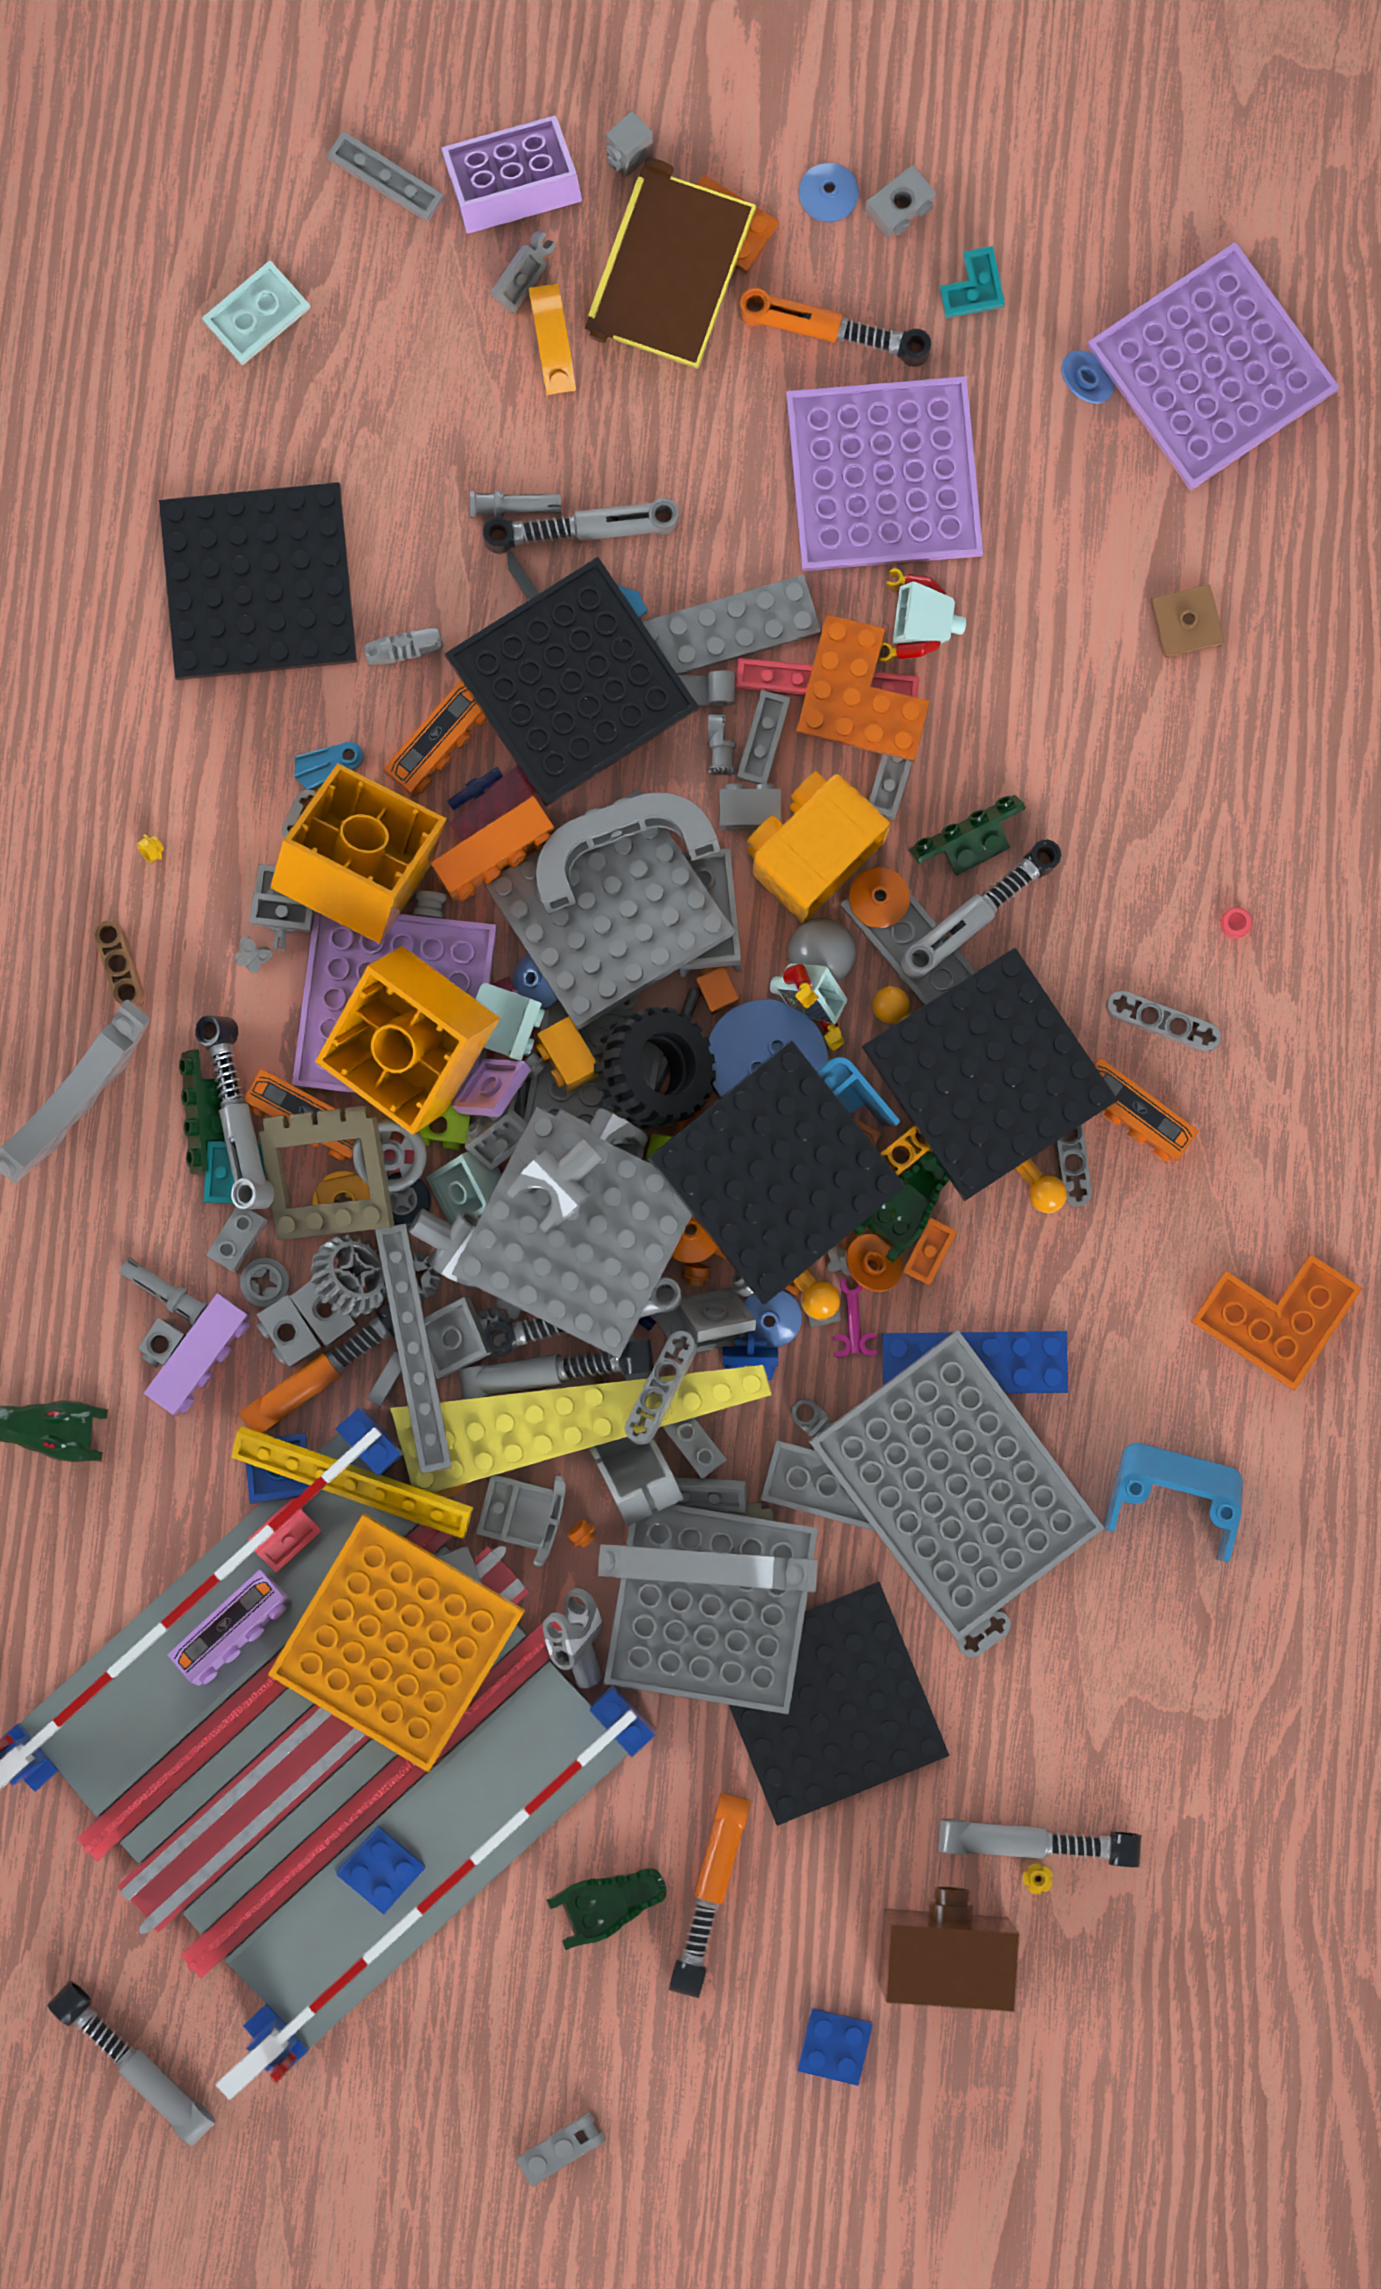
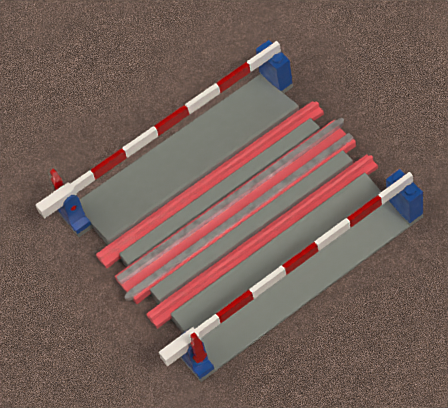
M357 1408L336 1427L335 1430L338 1434L317 1452L338 1461L302 1494L295 1498L291 1504L250 1541L247 1540L290 1499L261 1503L24 1720L16 1724L0 1739V1790L8 1783L14 1786L25 1781L36 1792L55 1774L60 1772L96 1817L101 1815L76 1838L84 1847V1852L86 1854L89 1853L96 1861H99L120 1842L138 1864L142 1862L117 1885L120 1893L128 1901L131 1900L146 1916L145 1921L139 1928L141 1934H145L152 1929L159 1933L178 1914L185 1910L183 1915L199 1933L205 1932L180 1955L188 1964L189 1970H194L200 1978H203L226 1956L224 1961L266 2003L243 2025L253 2037L246 2047L249 2053L216 2084L229 2100L263 2069L268 2072L273 2068L270 2077L275 2083L282 2079L286 2072L319 2039L628 1754L633 1757L655 1736L656 1731L653 1725L617 1686L611 1685L591 1704L550 1659L543 1633V1623L530 1635L519 1624L516 1625L429 1773L268 1676L364 1513L436 1557L452 1551L446 1542L453 1535L322 1490L349 1464L374 1472L376 1475L385 1476L384 1474L404 1457L401 1447L365 1408ZM302 1508L319 1525L322 1531L276 1573L256 1554L255 1550ZM490 1546L486 1547L473 1559L482 1584L512 1603L518 1604L530 1591L501 1560L506 1553V1547L500 1546L494 1550ZM259 1569L269 1574L291 1600L286 1606V1612L276 1620L271 1619L263 1627L264 1631L257 1639L245 1643L240 1648V1654L230 1663L225 1662L216 1670L218 1673L212 1681L200 1686L190 1683L167 1654ZM553 1621L551 1622L552 1626L556 1630H562L561 1626L558 1623ZM378 1825L423 1862L426 1867L384 1915L340 1879L336 1873Z

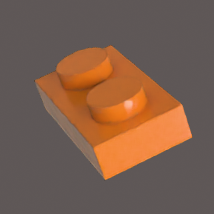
M930 1217L902 1272L930 1286L958 1231Z

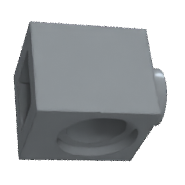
M158 1318L138 1347L144 1353L142 1359L156 1368L159 1364L164 1366L187 1334L164 1319ZM159 1336H165L169 1346L164 1353L159 1354L154 1349V1341Z

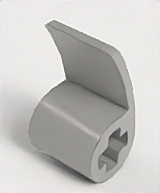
M712 671L708 673V676L678 674L698 706H730L735 704L734 672Z

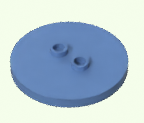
M754 1000L741 1004L727 1012L718 1021L709 1037L711 1044L709 1051L710 1054H714L716 1062L712 1064V1070H716L715 1081L711 1082L710 1085L713 1087L715 1094L719 1098L722 1097L791 1040L817 1071L828 1061L826 1044L820 1030L806 1014L781 1001Z

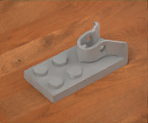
M730 848L720 849L721 851L694 861L691 860L689 852H682L733 927L735 934L680 968L681 977H686L691 969L732 966L736 972H742Z

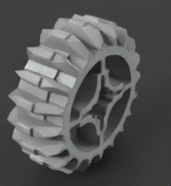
M348 1234L341 1238L336 1236L329 1242L324 1243L313 1256V1264L309 1270L314 1274L310 1282L318 1285L314 1293H321L324 1296L322 1303L330 1302L332 1304L331 1311L340 1308L342 1316L351 1313L353 1317H356L361 1313L364 1315L369 1314L374 1308L377 1309L388 1296L381 1258L377 1255L379 1248L372 1250L370 1248V1241L361 1243L359 1236L351 1239ZM335 1258L338 1259V1264L336 1265L337 1269H334L333 1262ZM365 1283H368L367 1293H364L363 1290Z

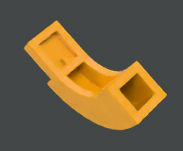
M556 283L528 288L546 395L575 391L572 359L559 285Z

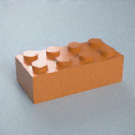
M532 796L431 861L430 864L453 902L458 899L464 902L477 893L475 888L483 883L488 885L502 876L500 872L509 866L513 869L528 859L526 856L534 850L540 852L546 841L555 832L554 826L535 797Z

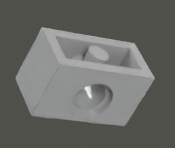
M631 111L606 133L605 149L608 164L616 172L621 170L627 177L647 157L653 154V132L634 111Z
M912 165L868 199L865 212L886 238H889L894 233L900 235L910 226V220L917 215L920 217L924 216L933 208L936 192L915 166ZM899 199L906 200L910 206L905 209L898 208L894 204V202Z
M236 1207L206 1256L232 1272L237 1273L269 1221L250 1209Z
M308 1282L289 1297L324 1345L329 1347L358 1326L354 1320L356 1317H353L351 1313L342 1316L341 1310L338 1308L334 1310L330 1317L323 1318L319 1314L318 1308L324 1296L321 1293H314L318 1286L317 1284Z
M286 1295L256 1314L260 1320L256 1325L265 1339L271 1337L276 1345L273 1352L281 1365L287 1363L289 1367H294L324 1347L305 1317L289 1297L290 1295ZM286 1324H291L295 1328V1336L292 1340L285 1342L280 1337V1329Z

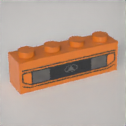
M461 680L383 768L385 774L412 797L417 792L422 794L432 783L430 777L437 769L439 771L444 770L452 760L450 754L457 746L460 749L463 748L471 739V730L477 724L482 726L487 721V718Z
M1100 1057L1094 1065L1118 1099L1116 1103L1103 1110L1105 1112L1103 1117L1115 1126H1118L1120 1123L1130 1130L1127 1133L1128 1136L1142 1145L1146 1142L1154 1148L1152 1153L1165 1163L1169 1160L1172 1163L1176 1162L1199 1131Z
M263 1069L259 1070L244 1097V1102L249 1104L250 1112L262 1119L266 1114L271 1117L286 1116L289 1119V1115L314 1112L317 1120L318 1111L335 1109ZM356 1139L321 1143L330 1148L328 1154L344 1163L345 1159L348 1158L353 1161V1147ZM314 1143L310 1145L317 1148L319 1143Z

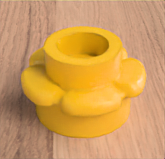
M146 834L142 835L143 839L136 844L141 855L149 863L156 859L161 860V852L164 851V847L159 839L154 835L150 838Z
M1033 1863L1023 1873V1884L1033 1894H1040L1042 1891L1047 1892L1053 1885L1051 1880L1053 1873L1048 1866ZM1036 1876L1041 1877V1880L1039 1882L1035 1880Z

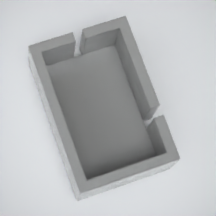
M628 1437L589 1448L627 1527L653 1515L651 1510L657 1508L659 1512L683 1500L675 1478L654 1438L644 1445L635 1444Z

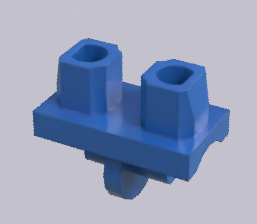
M754 1330L748 1331V1339L736 1338L735 1347H723L722 1365H725V1369L764 1365L768 1380H772L775 1366L778 1367V1348H766V1339H754Z

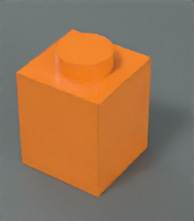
M717 967L705 968L699 972L701 977L696 978V984L711 1015L739 1003L738 995L725 967L718 969Z

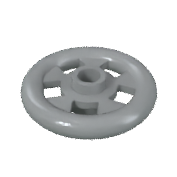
M391 1118L380 1119L377 1121L380 1138L382 1139L381 1146L389 1192L401 1191L414 1184L421 1176L427 1158L425 1143L419 1132L412 1135ZM392 1131L399 1132L405 1136L402 1144L395 1140H390ZM357 1138L353 1147V1162L358 1175L368 1184L361 1138ZM387 1149H392L395 1152L396 1157L394 1160L390 1161L385 1158V1151ZM405 1150H414L413 1164L404 1163ZM399 1168L402 1177L389 1180L387 1170L392 1171Z

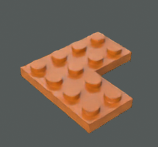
M826 614L796 732L915 762L930 701L871 687L886 632L885 628Z
M1312 1254L1307 1257L1277 1304L1229 1272L1224 1271L1191 1323L1295 1391L1363 1288Z

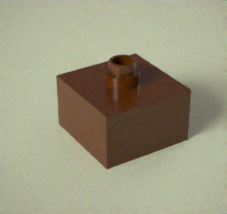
M935 1887V1901L929 1902V1912L884 1909L879 1985L886 2003L1015 2012L1019 1932L1008 1917L973 1915L974 1906L968 1904V1901H970V1890L958 1887Z

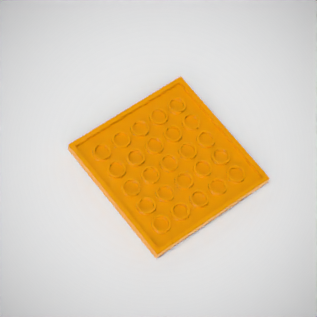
M364 1513L268 1676L429 1773L525 1610Z

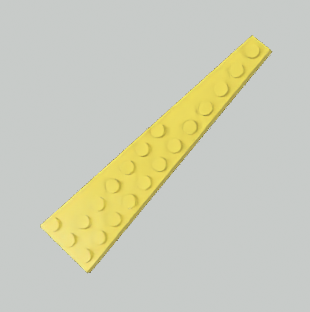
M764 1365L685 1374L659 1428L771 1396L772 1392ZM676 1375L660 1377V1379L662 1381L669 1382L672 1381L676 1377ZM648 1378L440 1402L452 1468L423 1474L420 1471L409 1407L390 1408L401 1449L404 1453L403 1456L411 1485L434 1493L628 1437L625 1433L626 1421ZM652 1394L646 1400L647 1408L652 1410L659 1408L662 1404V1396L659 1394ZM641 1410L640 1414H642L645 1419L641 1426L635 1425L633 1427V1430L636 1432V1434L646 1432L647 1429L644 1427V1423L647 1417L651 1421H653L655 1417L649 1416L643 1410Z

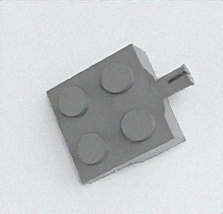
M259 864L249 923L252 926L266 927L275 931L272 949L278 950L279 948L280 951H285L287 933L295 931L312 933L314 910L271 889L270 886L276 866Z

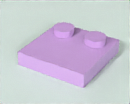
M483 1059L452 1107L459 1114L501 1117L517 1090L523 1085L531 1069L524 1061Z

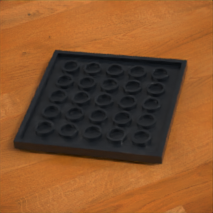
M339 482L159 500L176 680L357 662L342 496Z
M596 557L445 653L446 659L545 807L699 709V706L599 557Z
M1016 948L1005 953L862 1046V1049L964 1202L1118 1101Z
M792 1040L783 1045L648 1157L649 1161L762 1304L768 1303L905 1187L904 1183Z
M879 1581L805 1611L789 1714L729 1705L777 1826L950 1756Z

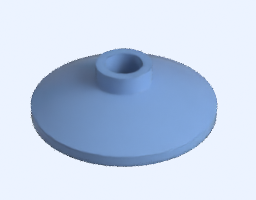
M823 163L814 166L803 176L799 186V199L803 209L808 215L818 221L836 222L842 220L853 211L858 201L859 189L855 177L848 169L835 163ZM832 185L835 190L832 193H827L824 187Z
M1076 350L1070 352L1063 359L1061 364L1063 379L1076 396L1084 401L1095 404L1103 403L1112 396L1114 383L1093 354Z
M526 954L519 961L514 971V993L541 1002L540 1009L542 1010L548 1009L558 999L529 954Z
M782 1290L766 1304H762L754 1293L744 1302L756 1319L754 1339H766V1347L776 1348L786 1345L799 1332L802 1323L801 1309L796 1299L787 1291ZM771 1315L775 1318L776 1323L768 1325L764 1318Z

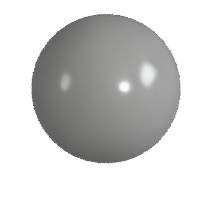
M816 918L803 923L795 930L788 944V960L790 964L826 966L837 983L849 974L856 958V946L851 933L841 923L828 918Z

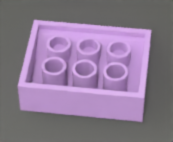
M556 115L441 148L467 234L582 201L577 173Z

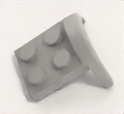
M499 1475L491 1476L476 1534L538 1550L533 1566L542 1567L551 1552L560 1524L566 1494L565 1479L556 1476L554 1490Z

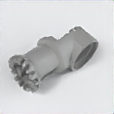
M709 714L708 741L709 748L712 749V765L708 768V773L718 775L719 772V775L722 776V773H724L723 775L727 776L736 774V769L732 765L733 750L736 749V742L724 741L725 715Z
M800 1399L791 1408L792 1419L811 1437L817 1436L823 1429L833 1424L829 1420V1415L810 1399ZM802 1404H809L814 1410L812 1419L806 1422L799 1420L796 1415L797 1408Z

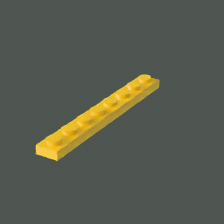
M242 1426L236 1433L231 1458L308 1485L314 1483L338 1461L337 1459ZM351 1464L322 1489L461 1539L467 1533L473 1511L471 1506L382 1475H376L374 1472Z

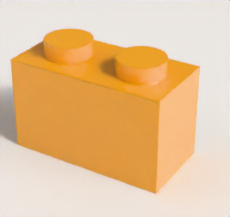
M569 1016L537 1033L538 1044L535 1045V1049L538 1055L543 1058V1062L549 1061L553 1068L550 1074L558 1087L563 1086L566 1092L570 1093L598 1077V1074H594V1064L597 1062Z

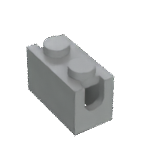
M727 784L726 789H720L719 830H756L771 815H774L781 822V789H774L773 784H757L756 789H744L743 784Z

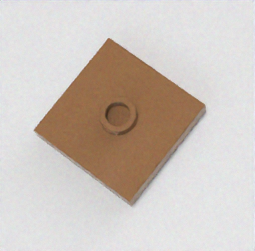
M1210 584L1151 598L1150 602L1165 658L1225 643Z

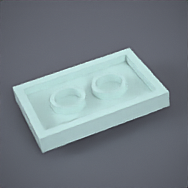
M270 260L203 316L202 320L243 366L310 309V305Z

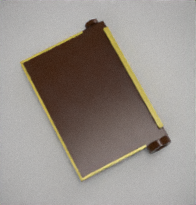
M647 157L640 176L637 178L592 303L585 330L590 332L589 337L595 341L606 343L607 338L698 369L755 213L756 205L672 177L673 166L662 160Z

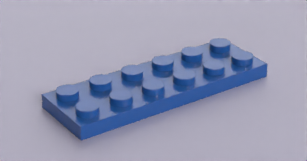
M1067 1331L960 1332L1005 1394L1068 1393ZM953 1332L882 1333L883 1385Z

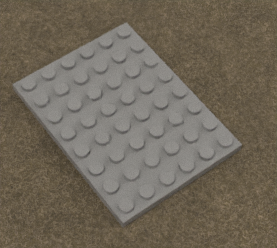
M959 1330L954 1331L809 1441L957 1641L1105 1529Z

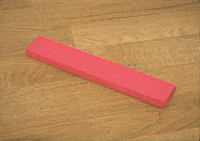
M739 658L735 690L754 692L764 690L775 694L805 697L813 665ZM875 672L871 687L917 698L919 676Z

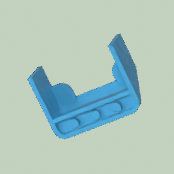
M832 1058L817 1070V1073L848 1113L858 1110L864 1104L882 1126H894L900 1122L898 1117L847 1058Z
M1142 1443L1128 1445L1121 1455L1103 1526L1104 1530L1115 1531L1122 1502L1141 1504L1149 1497L1152 1484L1212 1500L1209 1510L1210 1519L1214 1525L1223 1528L1216 1560L1230 1562L1242 1509L1243 1478L1239 1471L1232 1467Z

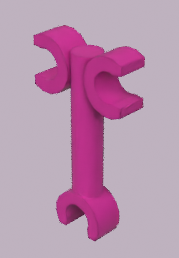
M841 1278L840 1288L846 1294L848 1337L842 1334L833 1336V1340H842L846 1346L844 1351L834 1352V1356L843 1358L849 1353H863L867 1356H874L877 1354V1350L866 1349L865 1341L877 1338L876 1334L867 1333L861 1337L858 1293L863 1287L857 1283V1287L850 1290L846 1286V1278Z

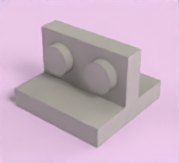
M732 1287L682 1297L681 1303L676 1309V1312L684 1322V1331L691 1334L697 1343L696 1352L734 1345L736 1338H745V1332L755 1330L756 1319L737 1293L733 1291ZM686 1339L683 1341L684 1350L689 1349Z

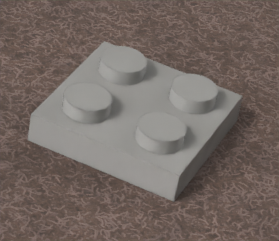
M463 1297L424 1318L436 1379H443L492 1354L483 1341L484 1331L470 1297Z

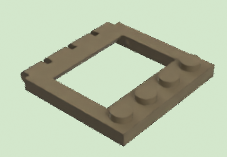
M368 1105L346 1108L345 1115L343 1109L318 1111L317 1120L314 1112L289 1115V1119L286 1116L264 1118V1130L259 1131L266 1178L274 1188V1199L271 1207L277 1240L382 1229L394 1226L377 1116L371 1117ZM361 1138L371 1199L291 1208L281 1147Z

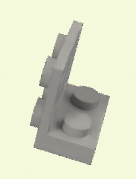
M518 1090L501 1117L471 1115L472 1121L467 1130L468 1137L465 1148L491 1171L513 1154L528 1125L525 1120L514 1112Z

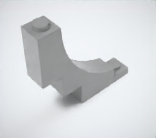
M128 999L119 1006L112 1022L100 1032L84 1057L55 1093L14 1136L0 1147V1173L8 1177L15 1184L61 1145L69 1128L93 1107L101 1090L125 1069L151 1020L150 1017Z
M601 1544L598 1559V1576L816 1592L818 1560Z

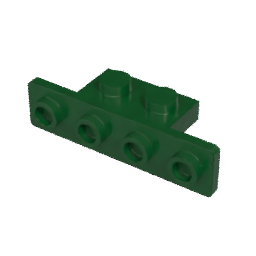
M1016 795L1004 796L997 800L995 805L985 810H977L971 813L968 819L958 824L954 823L944 827L941 833L931 838L927 837L917 841L915 846L908 851L918 864L945 852L952 871L957 876L1010 849L1000 822L1025 810L1026 807Z
M192 1049L181 1054L179 1071L183 1076L184 1088L181 1092V1100L185 1106L186 1113L183 1125L184 1133L188 1140L186 1163L190 1167V1174H199L208 1171L206 1142L225 1141L219 1110L222 1109L221 1102L223 1099L219 1097L221 1091L217 1089L219 1083L215 1079H201L199 1050Z

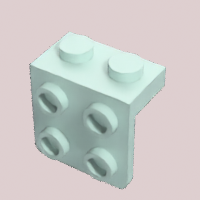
M483 983L475 1000L500 1017L484 1048L507 1055L509 1058L518 1061L522 1060L523 1055L529 1057L534 1043V1039L530 1038L533 1026L539 1028L545 1010L540 1009L542 1003L494 985Z

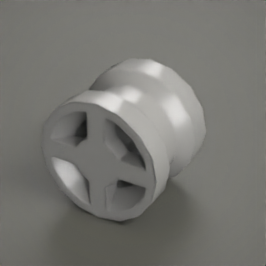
M416 891L418 905L414 909L413 915L443 919L444 913L441 909L442 904L446 902V894L434 891Z

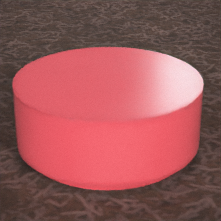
M1241 907L1230 908L1221 917V930L1230 938H1241L1251 929V915Z

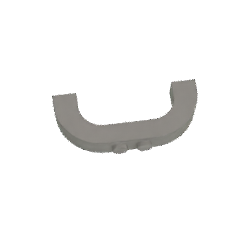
M660 792L642 794L630 799L621 798L611 806L603 809H591L583 816L567 822L557 829L546 841L537 861V887L547 914L576 904L569 876L574 862L582 854L651 828H666L676 832L683 839L690 858L694 861L721 851L711 822L705 813L691 801L675 794Z

